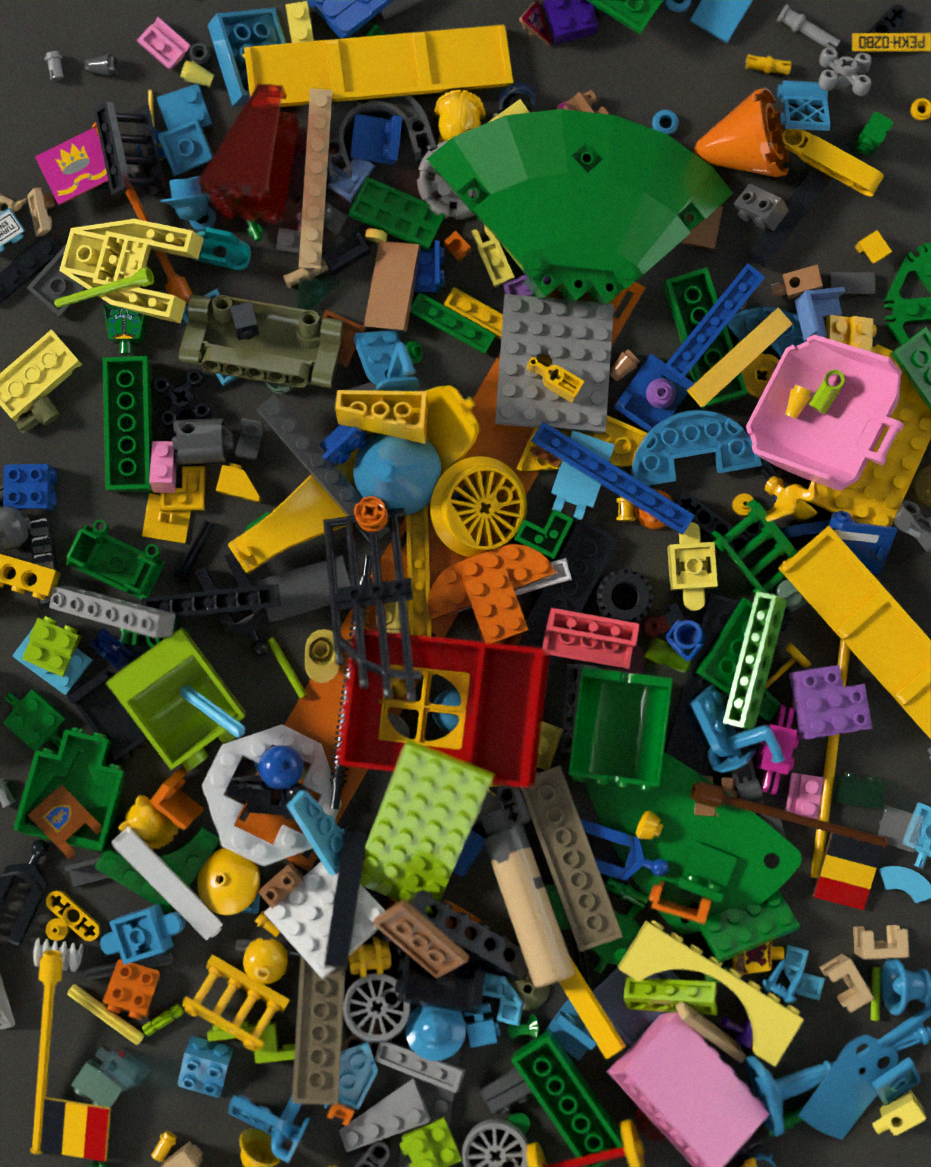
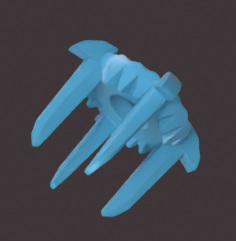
M786 959L777 964L768 980L763 978V988L768 993L771 990L778 994L785 1003H793L797 1000L794 994L804 972L802 969H799L787 989L784 985L777 984L776 981L786 963Z

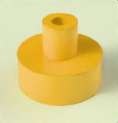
M746 493L739 494L732 502L734 512L739 516L749 515L750 509L743 503L747 504L754 498Z
M54 918L47 923L45 931L49 939L60 941L68 935L70 927L60 918Z

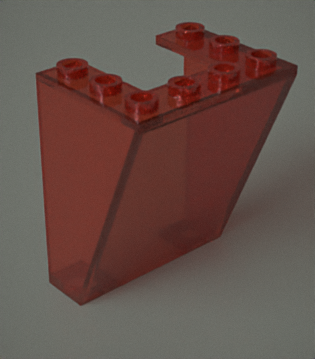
M258 84L200 177L199 183L219 215L223 218L233 219L234 217H242L248 221L264 219V221L269 223L284 221L299 120L296 113L280 112L281 100L287 98L283 86Z

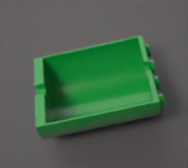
M582 667L569 775L573 776V780L586 782V778H593L595 783L608 785L609 781H617V786L631 788V784H639L640 789L654 791V787H659L672 678Z

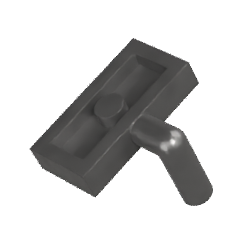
M302 212L297 214V231L279 228L277 252L299 255Z

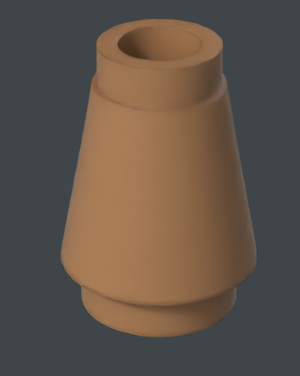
M627 349L620 354L612 366L609 375L618 382L636 369L640 360Z

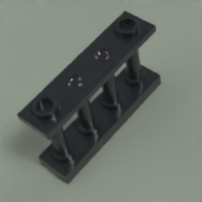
M105 102L95 108L94 114L111 195H120L131 189V186H148L150 196H155L167 190L149 105L145 104L133 111V114L116 113L113 102ZM118 122L135 123L137 135L120 134ZM122 143L139 144L142 156L124 155ZM126 164L144 165L146 177H129Z

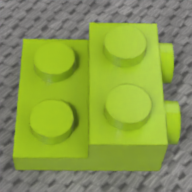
M45 616L44 619L37 618L22 660L64 677L82 636L76 634L78 630L68 625H65L64 628L57 626V621Z
M444 1117L402 1135L403 1142L400 1143L403 1154L405 1156L409 1154L412 1163L409 1164V1167H448L462 1161V1157Z

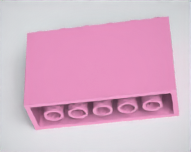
M678 1012L661 1014L607 1072L692 1167H723L767 1118L769 1113L764 1109V1103L760 1099L754 1098L749 1092L750 1088L743 1081H739L734 1075L735 1071L728 1064H724L720 1060L719 1053L704 1042V1036L682 1021Z

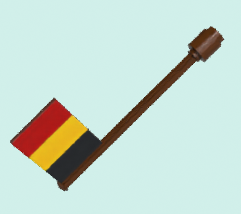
M701 781L700 783L695 782L693 784L690 798L695 800V803L716 809L719 805L726 804L830 832V839L812 896L864 910L882 849L886 848L889 843L887 836L874 835L726 795L723 792V787Z

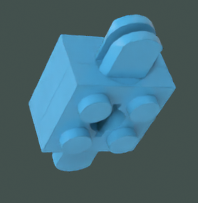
M160 903L121 915L110 921L112 932L105 934L101 938V949L109 955L120 952L123 964L163 953L174 946L171 936L180 933L184 929L185 919L179 912L163 915Z

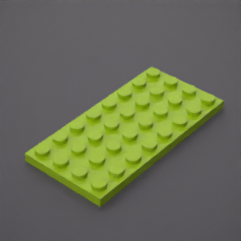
M407 739L365 845L360 884L387 897L399 901L406 900L407 902L413 892L424 890L433 895L432 899L440 902L494 774ZM427 907L426 913L434 915L432 908Z

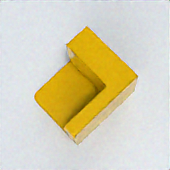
M878 230L859 241L855 246L859 254L865 252L873 264L882 258H886L892 252Z

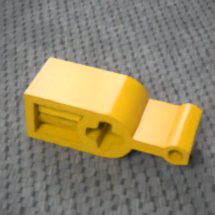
M531 357L528 361L527 370L530 372L534 371L542 376L543 384L547 389L571 403L574 401L583 386L584 380L558 365H551L547 368L534 357ZM553 374L557 375L554 380L550 379V376Z

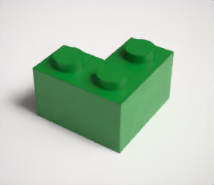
M553 510L544 529L524 519L513 542L535 549L553 561L574 519Z

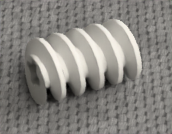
M37 938L33 954L34 964L36 967H40V957L43 956L44 951L57 950L61 952V957H63V971L68 970L70 966L71 971L75 972L80 966L84 946L81 944L79 949L76 950L75 943H72L68 949L64 941L61 947H58L57 940L53 942L52 946H49L48 939L44 941L43 945H40V938Z

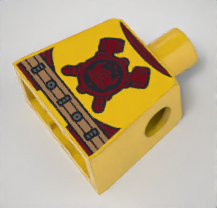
M772 941L733 957L732 969L741 975L770 971L771 960H784V947L772 946Z

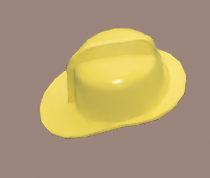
M321 629L312 633L307 639L305 670L313 681L325 683L336 676L339 665H336L333 632Z

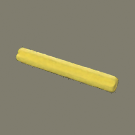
M74 984L69 989L68 996L132 1043L138 1045L143 1040L145 1035L116 1013L107 1010L104 1004L78 985Z

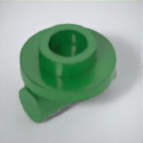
M406 341L404 345L407 348L412 364L420 362L423 354L420 344L416 341Z

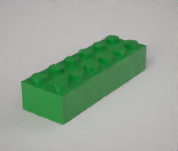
M707 267L667 279L663 284L681 345L718 301ZM725 326L691 368L690 373L694 384L733 349L727 326ZM740 372L703 406L702 410L745 397L748 391L742 373Z
M147 356L102 357L106 490L110 493L152 491L149 483L153 441L151 360Z
M551 1029L513 1053L512 1063L577 1158L624 1147L622 1133ZM610 1160L585 1165L583 1167H600Z

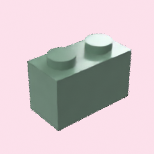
M89 1059L71 1086L75 1088L74 1091L78 1095L91 1098L94 1101V1105L112 1107L127 1083L92 1059Z

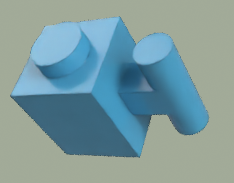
M490 1003L482 1004L478 1014L464 1012L465 1017L474 1015L475 1019L466 1022L471 1048L497 1043L496 1036H500L498 1022L494 1023L493 1017H483V1013L491 1012Z

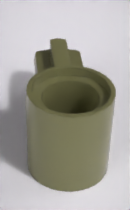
M45 396L37 400L31 406L32 413L17 422L16 425L19 431L24 434L39 423L45 426L59 418L60 413L49 397Z

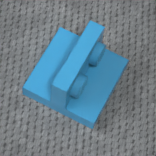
M569 998L543 1031L545 1033L551 1029L563 1048L578 1061L588 1048L592 1050L596 1045L595 1040Z

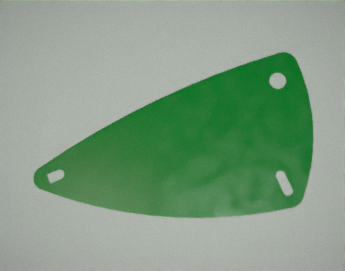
M573 715L571 716V724L574 721ZM663 752L659 787H654V791L642 790L639 784H631V788L617 786V781H609V784L605 785L595 783L593 778H586L585 785L602 825L637 836V827L645 811L651 810L661 819L660 824L663 825L659 837L654 836L653 840H639L644 858L652 861L657 859L665 860L669 865L668 873L665 876L658 877L653 874L651 869L641 867L631 875L644 895L649 896V898L654 884L658 885L660 880H664L665 883L660 898L688 907L692 902H696L700 908L703 896L678 887L695 842L737 857L722 902L718 903L711 900L707 918L730 908L747 912L748 904L758 906L775 893L791 877L801 863L799 850L752 811L723 804L719 805L717 809L715 808V816L694 815L695 800L690 798L693 784L695 782L700 783L701 781L710 784L714 783ZM611 841L625 865L631 847ZM775 853L778 855L780 863L776 868L771 869L764 864V858L767 854ZM657 910L677 933L691 934L700 932L697 921L690 920L687 924H684L680 916Z

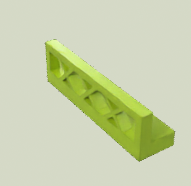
M626 977L624 1000L627 1010L673 1013L678 1012L676 1006L681 1001L699 1014L717 1015L718 1010L716 1005V982L644 978L638 982L632 977Z

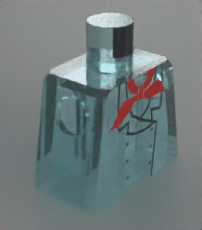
M102 1045L95 1055L103 1061L99 1068L100 1071L123 1091L138 1088L151 1070L121 1048L111 1051L108 1047Z

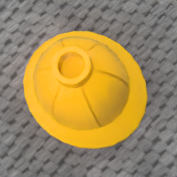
M253 1128L246 1129L241 1133L239 1140L241 1146L240 1157L244 1167H271L280 1163L281 1159L272 1152L270 1135Z

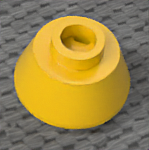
M651 810L645 811L641 817L636 831L639 839L653 840L654 836L659 837L662 831L661 819Z

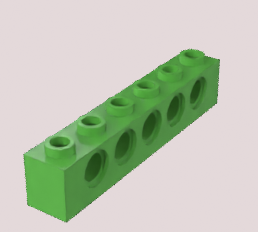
M756 591L723 723L747 730L754 729L756 726L787 600L777 595Z

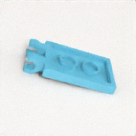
M574 430L572 431L570 436L572 440L609 462L614 444ZM562 461L551 494L557 496L552 511L561 512L566 501L577 505L573 518L581 520L586 506L593 508L601 485Z

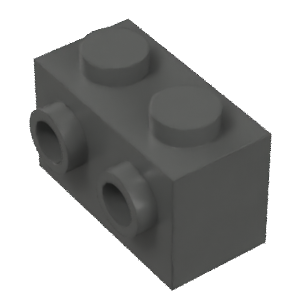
M750 183L734 203L738 210L737 214L741 219L745 221L751 220L762 229L766 227L772 231L776 229L789 211L782 198Z

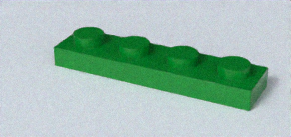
M420 292L411 306L410 314L483 355L487 353L496 337L492 332Z

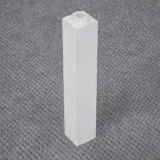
M130 826L112 841L113 846L206 940L210 937H215L221 931L223 923L220 918L203 903Z

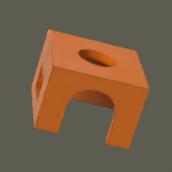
M457 231L444 241L445 247L459 262L471 252V246Z
M338 1102V1105L331 1106L327 1117L332 1119L335 1115L344 1120L342 1124L348 1126L355 1108Z

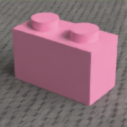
M152 441L149 483L153 493H175L177 450H173L172 441Z

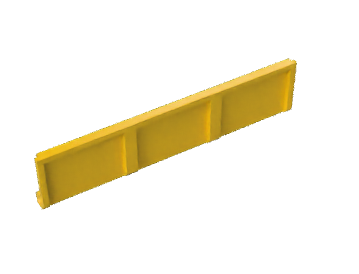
M505 25L244 47L243 54L247 69L251 108L255 109L308 105L310 88L332 90V102L441 93L452 90L463 91L508 87L513 84Z
M828 525L792 558L783 561L778 569L931 739V640Z

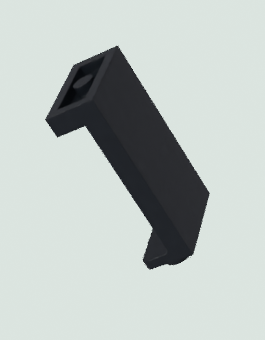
M102 671L67 698L72 704L76 705L95 733L107 736L106 739L111 742L109 753L113 757L112 760L114 762L120 760L123 763L133 756L131 752L138 747L141 750L151 742L107 685V681L111 678L108 671Z
M405 952L404 957L399 958L397 971L401 972L400 979L396 980L395 993H398L397 1001L478 1014L482 1005L486 964L477 963L475 967L460 965L436 979Z

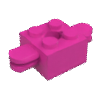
M785 705L779 706L775 725L764 724L773 731L785 760L780 763L772 762L771 751L766 740L759 744L755 768L765 770L761 787L762 792L767 793L771 781L770 794L773 795L777 793L781 774L788 775V771L793 769L794 758L792 757L793 748H797L799 736L796 735L797 730L791 729L794 707L789 706L785 716Z

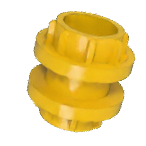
M378 935L371 937L372 943L362 944L349 956L350 973L353 975L359 974L360 978L366 977V971L375 969L377 975H382L383 970L391 967L388 942H383L378 938Z

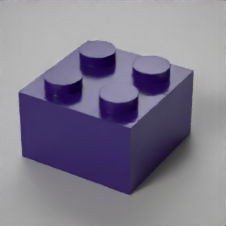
M544 0L543 5L555 45L597 33L598 22L593 5L588 1Z

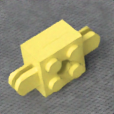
M691 522L683 535L679 533V544H672L667 547L670 591L683 590L685 608L690 611H697L705 605V589L715 588L718 585L714 542L701 543L700 527L696 523Z

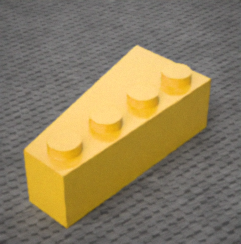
M337 390L335 410L338 424L348 427L356 426L362 430L426 444L429 412L427 391Z

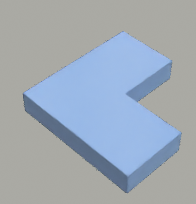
M352 159L350 162L352 178L346 179L342 169L332 165L333 171L336 170L339 181L334 183L330 181L327 188L352 202L361 189L366 177H369L375 168V165L369 161Z

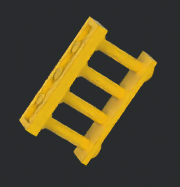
M212 954L206 966L209 969V975L194 999L191 1000L185 997L182 1006L185 1007L184 1010L188 1014L195 1017L198 1015L244 1042L243 1045L249 1050H258L260 1052L264 1042L259 1039L275 1012L280 1011L283 1013L290 1000L264 984L256 983L247 974ZM222 977L228 981L229 985L214 1010L210 1011L201 1006V1003L216 979ZM241 988L248 992V997L233 1022L230 1023L220 1017L236 989L239 990ZM260 999L267 1004L268 1008L253 1033L249 1034L240 1029V1026L255 1001Z

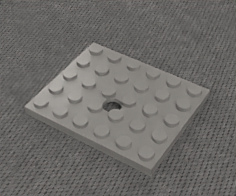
M505 294L495 424L539 428L542 422H545L556 430L605 434L614 304L599 305L598 302L576 300L569 302L565 299ZM542 354L548 355L552 359V365H558L584 380L582 388L572 403L547 389L543 384L542 376L534 371L530 372L527 370L526 367L531 357L537 358ZM553 374L550 376V379L554 380L557 375Z

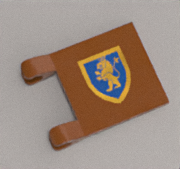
M63 785L58 787L28 815L68 859H71L75 852L66 841L84 824H87L95 834L102 831L101 824Z

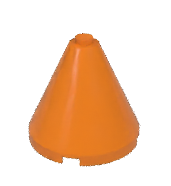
M764 87L750 94L696 142L694 154L710 165L772 177L786 175L789 169L788 167L783 168L785 162H789V150L783 147L781 143L785 127L780 123V111L776 112L770 104L775 102L771 91Z

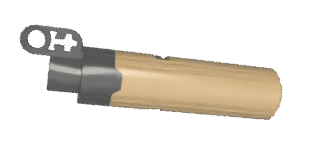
M502 785L497 790V799L501 809L481 816L488 837L483 841L533 985L536 988H540L573 976L575 971L523 824L529 823L532 819L523 793L519 786ZM510 789L513 793L512 799L509 796Z

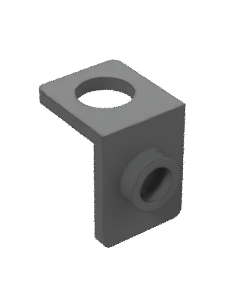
M246 418L241 419V434L235 450V456L256 460L263 439V422ZM253 425L257 427L258 430L252 431L249 430L246 426Z

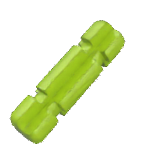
M180 1004L174 1005L170 1008V1011L166 1010L154 1018L152 1022L146 1023L142 1027L143 1032L146 1036H151L156 1030H160L171 1023L174 1018L177 1019L184 1014L183 1008Z

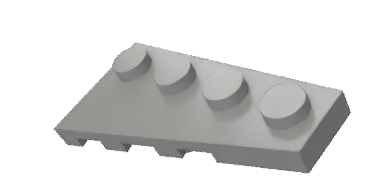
M416 1078L407 1082L354 1119L348 1126H344L339 1130L346 1152L431 1121Z

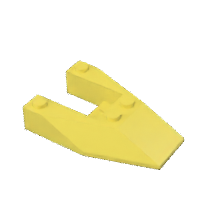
M137 219L75 227L70 230L59 271L85 288L91 289L134 276L138 269L146 267L150 250L198 259L204 238L191 230ZM138 284L99 295L100 298L113 306L180 324L186 306L185 301L174 295L140 288L141 285L139 286Z

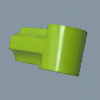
M839 370L829 371L808 405L825 415L845 385L843 373ZM831 376H839L841 383L838 386H831L828 380Z

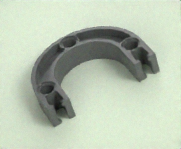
M410 95L369 99L366 103H362L359 100L334 102L331 105L329 150L335 148L339 152L337 154H330L328 152L327 171L331 183L339 181L336 170L333 171L332 166L343 163V172L346 179L352 178V169L344 145V136L348 127L354 122L356 114L380 113L390 117L393 115L402 116L401 125L408 136L415 161L423 158L417 142L425 140L428 144V151L434 150L436 144L429 121L418 102ZM416 126H420L423 128V130L420 132H416L413 130V128Z

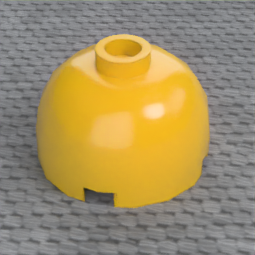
M263 938L256 939L245 950L243 959L244 971L256 983L272 984L280 980L284 975L288 964V952L283 944L275 939L270 938V941L263 940Z

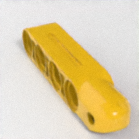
M786 129L782 134L781 143L787 150L798 155L804 162L866 196L872 197L884 177L877 169L803 129Z

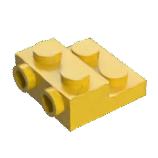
M826 316L825 328L828 336L826 337L827 339L876 354V349L872 346V339L876 335L877 327L873 324L872 318Z

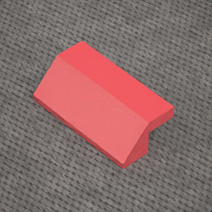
M551 608L542 649L550 652V656L629 669L632 650L637 642L639 624Z

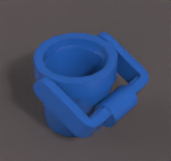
M677 620L666 635V640L684 660L690 661L697 656L703 647L706 635L696 622L690 620L681 622ZM693 649L690 654L687 652V650Z

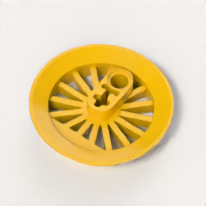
M484 456L465 458L451 465L438 479L430 502L432 524L440 540L452 551L470 558L504 545H511L527 514L525 490L516 473L503 462ZM487 470L486 481L483 488L481 471ZM472 473L475 476L477 491L468 478V475ZM494 473H496L500 477L495 485L492 486ZM462 480L472 496L457 486ZM505 480L509 484V487L502 486ZM499 490H501L503 493V497L500 501H498L496 498L497 492ZM453 491H456L470 503L451 499ZM452 504L461 505L468 508L456 511ZM516 504L515 513L500 510L504 506ZM495 513L514 517L512 525ZM468 514L467 516H465V517L462 518V519H461L460 516H459V515ZM494 520L508 529L504 536ZM490 526L498 538V540L493 543L491 538ZM475 527L474 537L472 538L470 534ZM482 528L486 545H479Z

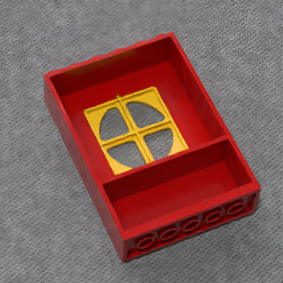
M364 630L366 658L381 666L378 631ZM387 632L390 669L404 670L401 634ZM353 634L351 645L357 650L356 636ZM410 635L413 671L420 670L424 677L421 700L413 703L404 700L385 699L382 676L368 670L367 677L369 681L368 689H361L358 664L349 657L348 669L351 672L350 679H347L345 684V691L348 692L347 701H344L342 708L345 719L344 724L340 726L342 743L341 747L339 746L337 750L339 765L395 771L409 738L400 734L392 726L387 711L390 707L404 708L419 712L416 738L409 740L494 774L491 783L534 788L550 652L539 648ZM437 674L446 678L456 687L461 697V704L459 706L430 703L429 697L433 675ZM391 678V688L401 679ZM429 712L458 715L459 722L448 735L434 741H427L425 739L427 715Z

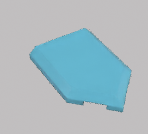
M368 1042L341 1051L338 1102L359 1110L378 1073V1068Z

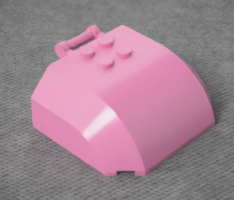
M812 335L806 338V342L796 347L792 345L785 349L746 425V429L753 443V452L757 456L797 476L841 491L860 478L868 460L884 465L887 459L885 456L897 432L901 431L904 426L900 421L890 418L899 401L901 370L888 357ZM839 370L843 373L845 385L825 415L808 405L811 399L797 419L785 415L790 391L795 385L812 391L810 397L813 398L829 371ZM831 376L828 383L831 386H838L841 383V379L839 376ZM885 426L890 427L878 452H873Z

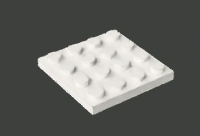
M320 862L303 877L304 881L273 909L269 907L264 914L316 973L324 979L335 969L324 966L338 873L336 875H329L323 863ZM361 884L349 956L378 930L373 924L374 918L385 912Z

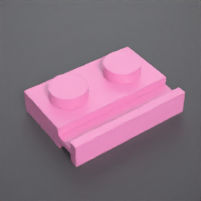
M159 17L137 39L143 48L170 71L191 48L183 38Z
M790 773L785 811L818 819L824 777Z

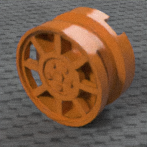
M374 496L362 498V501L356 504L354 508V515L359 526L367 532L381 530L388 521V512L384 503Z

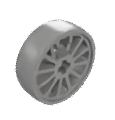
M367 974L366 977L357 979L347 990L343 1002V1016L350 1031L358 1038L372 1043L385 1042L397 1036L407 1024L410 1016V1003L402 1002L403 1012L393 1010L399 1006L401 1001H397L394 1005H389L385 1002V995L387 993H394L398 999V993H395L397 979L387 974ZM371 981H381L377 997L375 996ZM385 982L393 986V988L382 992ZM364 983H368L372 998H369L359 987ZM358 991L368 1002L364 1003L352 1000L351 998L354 992ZM373 1002L376 1004L381 1003V1013L378 1014L376 1011H371ZM350 1004L365 1006L366 1009L350 1013ZM386 1012L401 1015L402 1018L399 1024H396ZM363 1013L368 1014L358 1025H355L352 1020L353 1016ZM371 1017L372 1022L369 1033H365L360 1030V1027ZM382 1017L394 1027L388 1033L385 1032ZM376 1019L379 1020L382 1035L372 1034Z
M494 1118L482 1121L469 1131L464 1140L462 1148L463 1166L483 1167L489 1164L488 1167H503L502 1164L511 1160L514 1162L515 1167H528L527 1138L515 1124L507 1120ZM496 1129L505 1130L500 1142L496 1138ZM493 1130V1142L490 1143L483 1131ZM508 1134H512L516 1139L504 1146ZM480 1135L487 1147L474 1141L475 1137ZM515 1145H521V1151L507 1152V1150ZM474 1146L485 1153H470L469 1148ZM492 1150L494 1152H497L499 1150L500 1157L497 1155L495 1157H492ZM517 1157H523L522 1162H518ZM485 1158L483 1161L476 1164L475 1166L471 1163L470 1160Z

